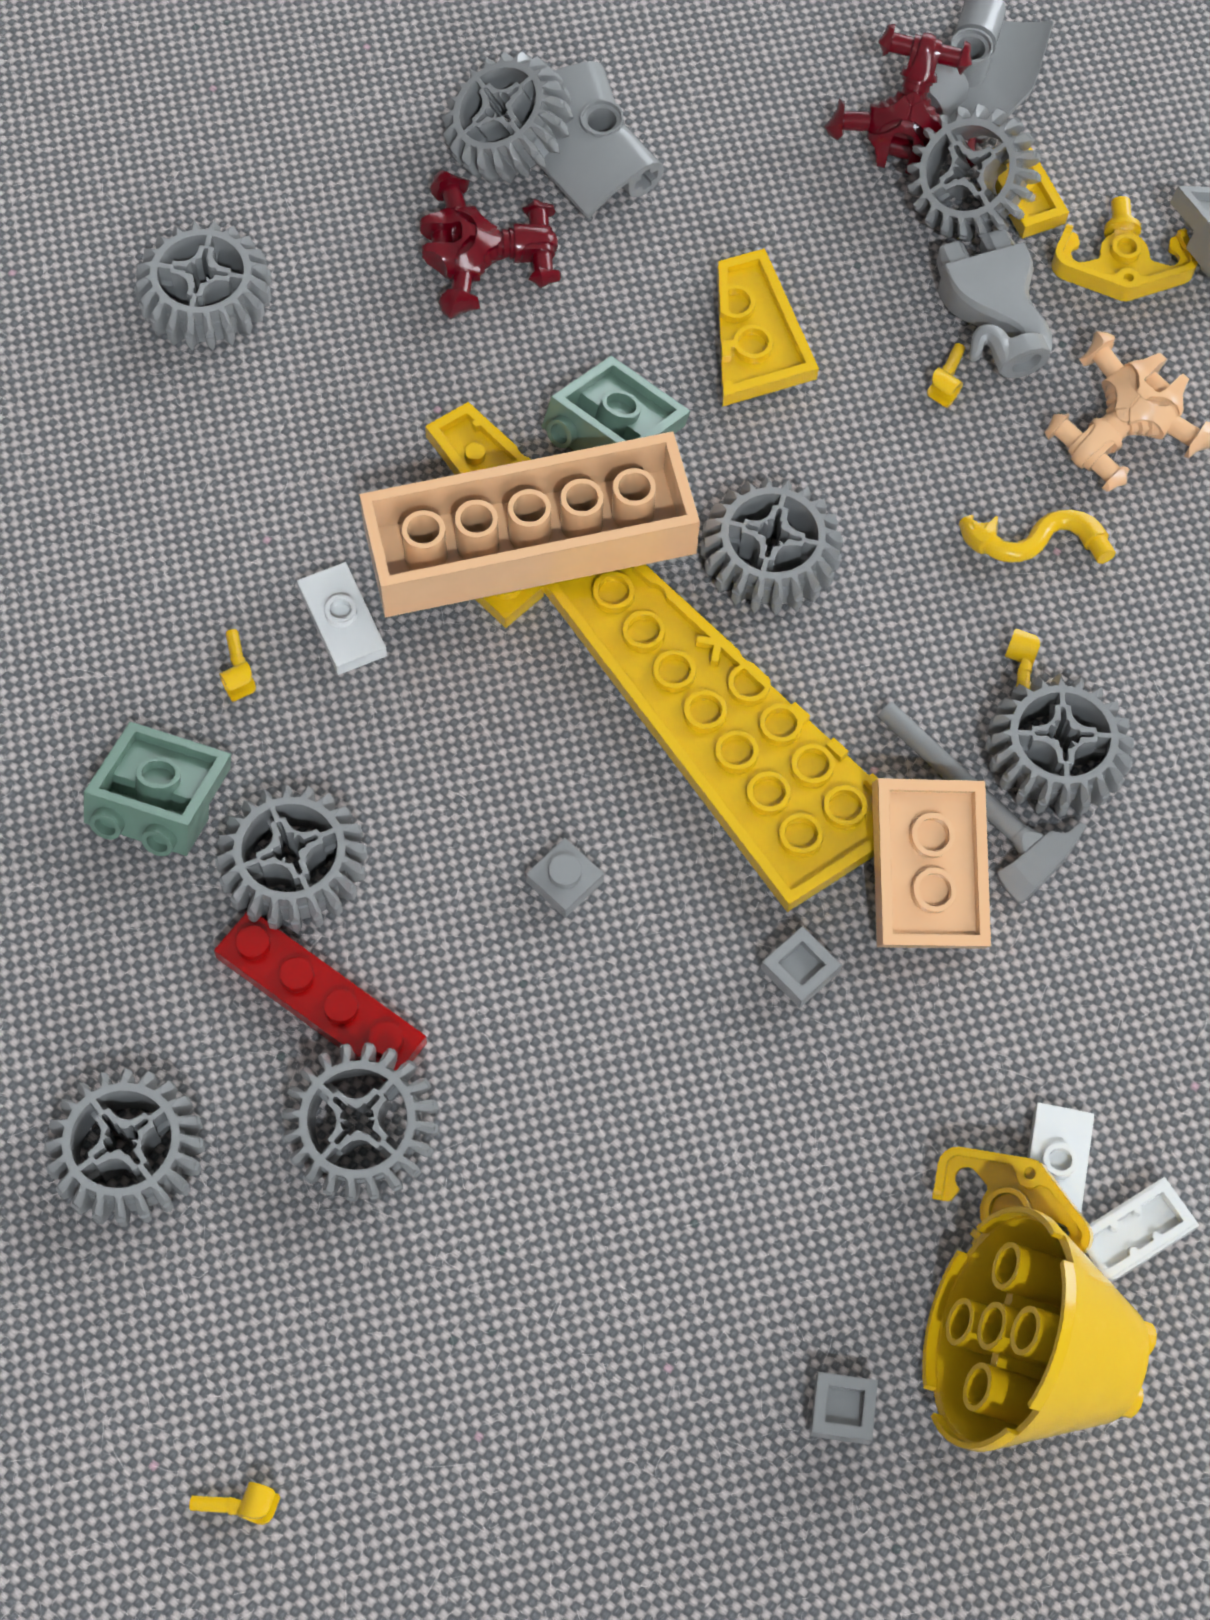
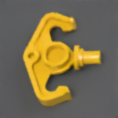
M1118 196L1111 201L1112 218L1104 226L1105 239L1100 247L1099 258L1086 262H1078L1073 259L1071 253L1079 248L1080 242L1078 235L1072 232L1074 226L1066 224L1051 264L1055 275L1062 280L1125 302L1189 282L1194 275L1198 262L1186 249L1190 240L1186 228L1178 230L1176 236L1172 237L1169 241L1168 252L1176 256L1177 264L1169 266L1151 260L1147 244L1139 237L1141 234V223L1131 215V200L1126 196Z
M951 1147L940 1156L932 1199L945 1202L952 1201L960 1191L956 1182L957 1173L961 1169L969 1167L987 1185V1191L980 1204L981 1221L1004 1208L1012 1206L1028 1207L1046 1214L1056 1223L1067 1227L1070 1239L1084 1254L1091 1248L1094 1239L1089 1223L1041 1162L1032 1158L966 1147ZM975 1228L970 1232V1235L974 1237L971 1242L972 1245L982 1234V1232L977 1231Z

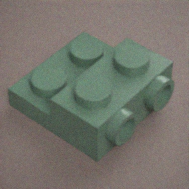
M611 355L551 396L542 428L547 431L548 438L555 446L559 448L570 447L577 451L672 431L675 434L685 427L691 411Z
M130 721L84 791V823L90 825L91 829L104 839L113 840L118 838L119 835L141 841L150 853L157 856H168L171 852L187 856L209 820L210 802L231 769V753Z

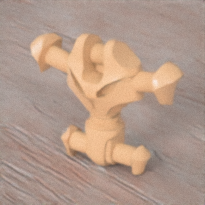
M1096 331L1089 349L1079 360L1083 366L1096 363L1105 375L1106 379L1102 381V388L1107 399L1106 405L1108 408L1106 409V414L1102 418H1094L1084 433L1069 421V413L1054 414L1050 425L1045 430L1047 439L1050 440L1055 435L1069 448L1068 453L1072 456L1071 460L1077 467L1085 468L1088 471L1093 470L1106 482L1102 487L1106 492L1127 484V475L1130 469L1125 466L1120 467L1108 456L1122 448V440L1126 436L1139 435L1163 439L1168 433L1189 446L1184 455L1185 458H1190L1198 451L1210 449V422L1206 421L1200 429L1180 417L1184 411L1183 393L1189 378L1183 373L1171 384L1163 379L1158 372L1165 364L1167 358L1161 353L1123 365L1111 350L1115 336L1108 332Z

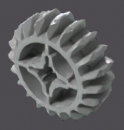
M522 51L515 58L503 52L497 63L486 58L485 66L480 71L469 68L470 79L466 83H456L459 94L458 96L446 99L450 112L442 116L446 128L443 135L455 160L477 179L483 177L492 184L499 178L511 184L518 172L520 175L529 178L530 168L536 164L546 168L545 156L549 152L560 153L556 141L569 137L566 123L573 119L571 108L569 107L572 100L570 99L569 91L562 84L563 80L557 71L552 70L538 56L532 59ZM505 113L511 118L510 122H507L504 118Z
M977 104L971 117L969 111L964 106H958L956 121L954 122L945 114L939 115V124L942 128L937 133L929 127L923 128L924 136L930 140L927 146L924 147L920 144L912 146V151L921 158L920 162L907 165V171L911 175L918 177V179L907 185L909 193L920 196L913 204V207L920 214L927 213L925 223L931 228L941 225L940 233L947 238H951L958 231L959 238L962 241L970 242L975 229L979 237L983 238L987 236L988 232H991V225L993 224L1000 231L1006 230L1008 232L1009 224L1005 218L1009 214H1012L1019 220L1024 218L1023 210L1018 207L1021 199L1026 202H1033L1036 197L1026 186L1027 184H1036L1041 181V175L1037 171L1028 169L1041 161L1040 154L1037 151L1028 150L1035 142V139L1029 132L1021 133L1023 123L1016 117L1007 121V113L1001 108H996L989 115L988 108L984 104ZM987 136L1001 140L1003 143L994 149L988 146L980 151H973L966 144L965 140ZM951 153V166L944 175L939 177L942 165L948 154ZM966 157L973 164L981 168V170H976L980 173L977 181L981 189L966 178L971 177L967 173L971 167ZM1009 163L1006 183L997 195L995 190L996 180L1000 174L1008 169L1006 164ZM974 195L983 207L969 211H959L947 207L945 203L954 197L960 200L965 196Z
M194 220L191 230L182 232L174 225L173 237L170 239L157 235L156 249H144L143 263L136 265L135 275L137 281L134 287L136 299L140 302L141 315L145 318L146 322H151V327L157 336L167 334V339L170 340L173 346L186 339V344L192 351L199 342H206L213 351L217 343L216 341L225 339L233 346L236 332L250 336L251 329L253 328L252 322H263V316L265 315L264 307L270 306L272 298L270 291L272 278L270 270L267 269L266 257L261 249L255 248V243L250 235L240 238L239 232L234 225L221 232L220 226H218L215 220L208 229H201Z
M767 476L759 489H756L748 480L742 485L741 494L728 489L724 495L723 504L714 503L710 510V519H707L703 524L702 537L704 541L701 542L700 553L702 559L706 560L705 572L707 577H716L715 587L718 593L732 590L731 600L734 606L744 599L750 600L751 609L754 614L761 608V604H770L771 610L776 616L781 611L782 603H787L796 612L802 606L803 598L815 603L816 599L820 596L821 588L828 589L833 582L834 572L840 567L842 558L840 550L843 537L841 532L836 531L838 525L836 514H826L827 505L825 498L810 501L811 492L809 486L798 493L791 491L792 484L789 478L782 484L781 488L773 487ZM773 535H777L776 545L772 547L770 556L766 557L767 545H771ZM743 560L750 562L754 567L748 565Z
M1060 673L1053 677L1050 686L1039 675L1036 679L1032 680L1029 689L1019 684L1013 689L1010 698L1004 697L999 702L996 710L997 715L991 717L988 725V731L991 736L986 741L985 749L986 753L993 755L989 763L990 772L1004 773L999 783L1001 790L1014 787L1018 789L1015 797L1017 805L1026 802L1028 798L1037 801L1035 804L1037 815L1044 812L1047 805L1054 806L1059 818L1067 814L1070 805L1080 816L1088 812L1091 803L1101 807V805L1107 802L1110 793L1115 794V792L1120 790L1124 782L1123 776L1128 774L1133 763L1132 757L1129 755L1134 748V738L1126 735L1130 728V718L1116 717L1119 711L1118 701L1105 704L1101 701L1103 696L1102 686L1094 689L1092 693L1083 690L1084 682L1082 677L1075 680L1073 686L1065 685ZM1049 716L1048 723L1045 725L1032 726L1031 731L1019 730L1025 723L1035 718ZM1088 760L1100 761V764L1093 770L1085 774L1070 776L1073 766L1086 765Z
M285 784L281 791L282 797L272 799V795L263 789L260 795L262 804L258 807L244 800L241 809L245 819L228 817L226 824L231 834L219 835L218 846L223 854L217 856L215 862L218 872L224 874L219 880L223 892L226 894L233 893L230 900L235 910L240 911L248 908L247 916L252 922H256L260 916L264 918L268 915V925L271 929H279L283 920H290L292 931L299 933L302 928V919L311 917L312 923L316 927L321 928L324 923L323 911L328 910L331 914L340 917L343 908L339 898L355 901L357 888L353 883L364 881L366 876L365 867L360 863L365 861L368 856L366 845L359 843L363 838L361 826L358 823L350 824L352 821L351 811L346 806L335 809V799L330 793L315 802L314 790L309 785L303 790L300 797H294L292 788ZM291 826L308 827L314 830L300 832L291 828ZM272 833L273 837L270 844L263 850L256 852L257 858L249 861L255 846L266 835ZM283 843L287 844L291 854H297L301 874L296 872L293 863H287ZM336 856L329 872L319 882L312 885L311 877L318 868L327 865L326 859ZM279 884L286 885L293 889L294 892L275 891L268 887Z
M372 1043L364 1044L360 1060L355 1059V1053L349 1044L341 1045L340 1056L342 1063L338 1065L335 1064L327 1052L319 1054V1062L325 1071L318 1076L309 1067H303L300 1074L311 1085L306 1092L296 1086H290L287 1092L289 1096L302 1102L300 1110L286 1108L282 1110L281 1117L287 1121L299 1122V1128L288 1130L282 1134L283 1142L287 1144L301 1142L303 1144V1147L294 1151L289 1157L291 1163L298 1166L312 1160L313 1163L306 1170L303 1178L308 1183L313 1184L325 1173L328 1174L323 1184V1193L329 1196L335 1195L342 1181L346 1182L345 1197L346 1200L351 1202L358 1200L361 1184H366L367 1193L371 1200L381 1199L382 1190L379 1181L386 1179L389 1187L394 1192L401 1191L403 1184L396 1172L403 1167L408 1174L417 1178L422 1171L419 1166L410 1161L414 1152L427 1158H431L434 1153L430 1146L419 1142L421 1134L434 1136L438 1135L440 1127L437 1124L422 1121L423 1115L433 1114L439 1110L438 1103L435 1100L418 1101V1097L425 1094L431 1088L427 1078L418 1079L409 1084L408 1081L417 1069L415 1063L408 1060L395 1071L393 1069L397 1062L398 1053L394 1049L388 1048L378 1063L376 1062V1047ZM356 1076H374L386 1080L378 1090L373 1088L367 1095L357 1099L345 1096L335 1087L342 1081ZM399 1093L403 1097L407 1112L406 1130L400 1145L390 1137L384 1124L385 1116L393 1106L391 1101ZM322 1100L332 1108L337 1120L336 1127L328 1138L330 1143L323 1151L318 1143L315 1128L316 1116ZM341 1103H344L353 1111L357 1110L362 1114H366L372 1109L374 1116L368 1119L374 1123L372 1129L381 1137V1141L378 1142L370 1134H364L359 1130L354 1131L350 1135L348 1127L354 1125L348 1121L350 1115L341 1108ZM362 1145L374 1146L387 1158L376 1166L360 1170L345 1169L335 1165L344 1154L349 1155L355 1148Z
M124 1068L120 1074L119 1083L113 1084L109 1075L101 1072L98 1076L100 1088L91 1092L87 1084L79 1083L77 1090L82 1100L76 1104L72 1100L62 1099L60 1103L62 1111L68 1118L50 1120L49 1129L59 1138L49 1140L44 1144V1150L47 1155L55 1158V1160L47 1165V1173L51 1179L60 1180L56 1191L62 1199L74 1197L71 1206L79 1215L92 1208L94 1221L98 1224H104L112 1211H114L118 1225L126 1228L130 1222L131 1211H137L143 1223H150L152 1221L150 1206L159 1202L162 1210L165 1212L172 1211L174 1206L168 1196L172 1190L179 1195H189L191 1188L182 1175L195 1176L201 1172L202 1168L199 1161L191 1156L199 1155L205 1151L204 1140L194 1136L203 1128L199 1116L189 1115L193 1109L190 1098L188 1096L176 1098L178 1090L172 1081L168 1080L157 1088L155 1074L147 1071L141 1077L138 1084H136L132 1071ZM127 1108H139L153 1113L148 1116L144 1112L133 1119H122L113 1112ZM97 1123L101 1129L100 1139L87 1152L89 1158L80 1164L83 1141L92 1126ZM171 1130V1143L167 1157L160 1168L154 1172L149 1164L151 1152L162 1143L160 1137ZM111 1131H116L122 1141L126 1140L131 1146L134 1145L135 1149L133 1152L139 1164H135L128 1154L125 1155L120 1149H116L117 1142ZM117 1175H128L133 1177L138 1184L129 1187L112 1188L99 1185L96 1182L100 1179L107 1182Z

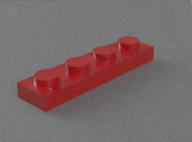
M246 912L214 949L215 956L219 961L338 1048L343 1044H349L355 1053L356 1060H360L361 1051L365 1043H372L376 1047V1062L378 1063L383 1053L388 1048H392L398 1053L397 1062L393 1069L396 1071L406 1061L411 1060L413 1062L427 1044L426 1035L279 929L269 928L268 921L261 916L256 922H252L248 919Z

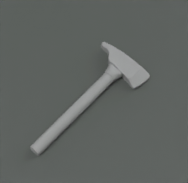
M890 702L881 710L878 718L945 780L978 781L895 703ZM986 789L987 819L1012 842L1011 844L1020 855L1013 863L999 870L997 876L1009 895L1017 903L1023 904L1064 863L1076 847L1087 825L1080 822L1069 832L1050 831L1043 835L1032 829L1029 825L1026 826Z

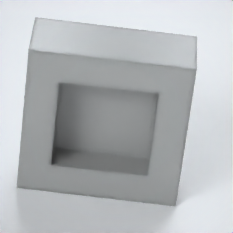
M566 838L558 843L526 873V883L564 918L573 912L604 882V873Z
M802 926L762 961L761 970L801 1008L840 973L842 965Z
M818 1372L815 1379L810 1437L870 1445L873 1439L878 1380Z

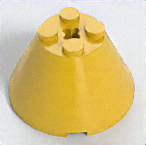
M1012 1206L1001 1209L985 1218L976 1226L977 1231L982 1232V1234L969 1251L965 1253L957 1250L950 1260L937 1288L927 1321L923 1345L922 1379L923 1388L934 1392L938 1414L933 1413L931 1419L939 1433L955 1446L975 1452H986L1105 1425L1117 1420L1121 1416L1125 1418L1134 1417L1143 1403L1142 1384L1148 1367L1149 1355L1156 1345L1157 1333L1154 1325L1143 1320L1138 1311L1059 1225L1046 1214L1028 1207Z

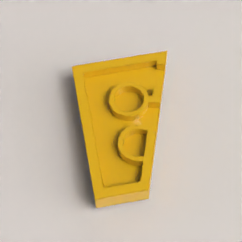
M765 248L718 261L717 287L722 407L817 380L819 367Z

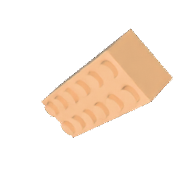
M673 431L359 494L364 530L385 618L697 554L700 520Z

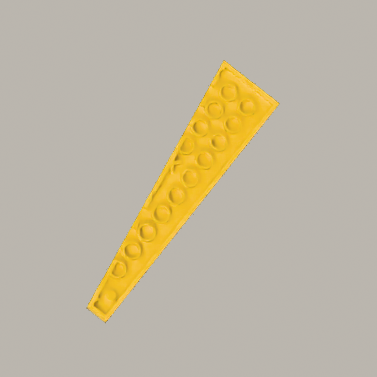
M469 402L425 426L426 438L454 475L531 460L529 457L521 454L517 446ZM646 564L543 585V592L786 912H789L874 857L872 782L878 779V777L873 773L868 775L848 756L849 751L834 737L830 740L809 721L810 715L796 702L791 704L771 686V680L754 663L743 658L740 651Z

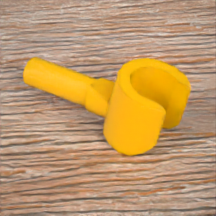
M960 343L954 344L945 365L934 371L932 384L927 390V396L945 408H948L954 402L963 387V382L953 376L966 349Z
M230 629L226 631V640L233 667L219 673L228 697L232 702H235L254 693L256 685L252 678L251 668L245 657H243L239 631Z
M1020 629L1014 630L1005 657L1020 662L1017 671L1016 687L1021 684L1029 689L1030 675L1040 647V640L1036 635Z
M249 1482L242 1500L233 1497L192 1495L189 1501L190 1511L228 1513V1515H237L257 1525H265L272 1520L280 1501V1495L275 1493L270 1487Z

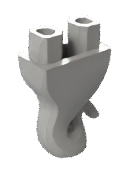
M996 230L988 232L986 237L981 238L979 245L981 254L970 257L964 244L959 241L942 245L939 248L936 260L941 277L937 292L946 308L952 314L978 327L972 335L969 360L971 362L979 360L982 356L984 345H988L999 373L1004 377H1024L1043 367L1050 358L1052 334L1048 323L1033 306L1030 299L1029 287L1033 276V261L1026 243L1015 244L1006 230Z

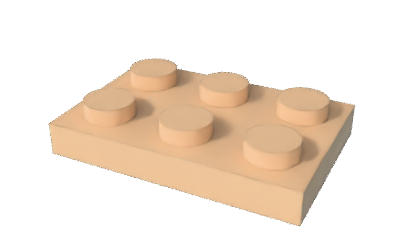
M878 778L873 781L877 947L985 949L990 947L991 929L985 781Z

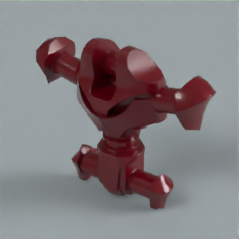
M889 24L884 34L878 40L881 48L882 57L889 52L909 57L908 64L903 66L899 73L903 76L902 79L904 80L901 85L903 87L902 90H897L896 94L889 96L886 101L881 100L879 103H871L869 111H845V101L839 98L832 118L823 126L826 132L835 140H839L844 135V131H867V139L875 148L877 167L885 168L888 155L908 160L907 165L920 162L921 158L912 151V146L919 144L924 147L927 146L930 140L924 136L923 128L929 127L936 133L942 128L938 119L940 114L936 113V108L931 106V98L927 97V93H930V86H933V83H937L936 65L941 64L957 68L959 74L962 75L972 65L971 44L964 41L963 48L942 44L943 40L937 39L936 35L928 32L922 35L915 34V37L894 32L896 24ZM977 137L965 140L966 144L973 151H976ZM966 157L971 168L976 166ZM906 165L905 173H906V174H910V173L907 171V165Z
M440 170L433 177L430 186L431 193L438 201H444L446 208L421 218L420 233L432 241L422 245L421 248L422 258L446 279L452 280L451 289H447L438 302L445 316L451 320L460 314L480 309L478 297L471 294L472 282H480V276L485 273V269L489 268L496 261L505 258L512 260L513 264L533 262V273L528 280L535 283L539 288L560 281L561 272L553 270L552 259L558 249L557 236L549 226L548 217L556 213L552 204L534 199L530 204L522 208L529 218V224L515 223L512 224V228L508 227V230L501 228V231H499L497 226L485 219L475 206H466L463 194L467 192L470 180L455 176L444 170Z

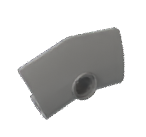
M965 0L955 33L950 41V46L963 48L964 41L971 44L972 65L962 75L959 74L957 68L941 64L936 65L937 83H933V86H930V93H927V97L931 98V106L936 108V113L940 115L945 114L954 122L956 121L958 106H964L972 117L977 104H984L988 108L989 115L996 108H1001L1007 113L1008 118L1031 94L1036 85L1054 24L1053 20L1043 22L1004 21L1006 5L1003 0ZM987 136L977 137L976 143L982 144V143H984L989 137H987Z
M584 61L557 69V73L563 80L562 84L569 91L570 99L572 100L569 107L571 108L573 119L566 123L569 137L556 141L560 153L549 152L545 156L546 168L538 166L586 218H590L622 187L632 197H640L647 194L660 181L664 171L663 164L624 124L623 111L615 103L604 66L599 62Z

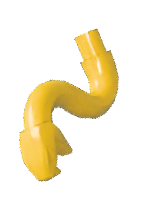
M1069 509L1047 513L1035 523L1029 535L1018 542L1004 541L997 536L998 516H995L990 522L978 523L974 520L973 515H968L959 522L962 537L969 547L979 554H987L1003 562H1023L1034 558L1042 552L1053 533L1060 530L1071 531L1079 537L1084 548L1090 550L1098 564L1110 561L1116 554L1108 540L1109 534L1095 517L1082 511Z

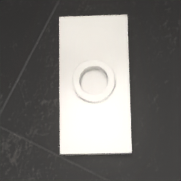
M346 562L297 580L298 590L337 675L387 656L386 646Z
M1038 1102L1033 1113L1027 1158L1037 1160L1046 1166L1081 1213L1094 1114Z
M1163 1177L1090 1223L1094 1240L1091 1248L1085 1255L1111 1283H1114L1195 1231L1199 1224L1167 1179Z

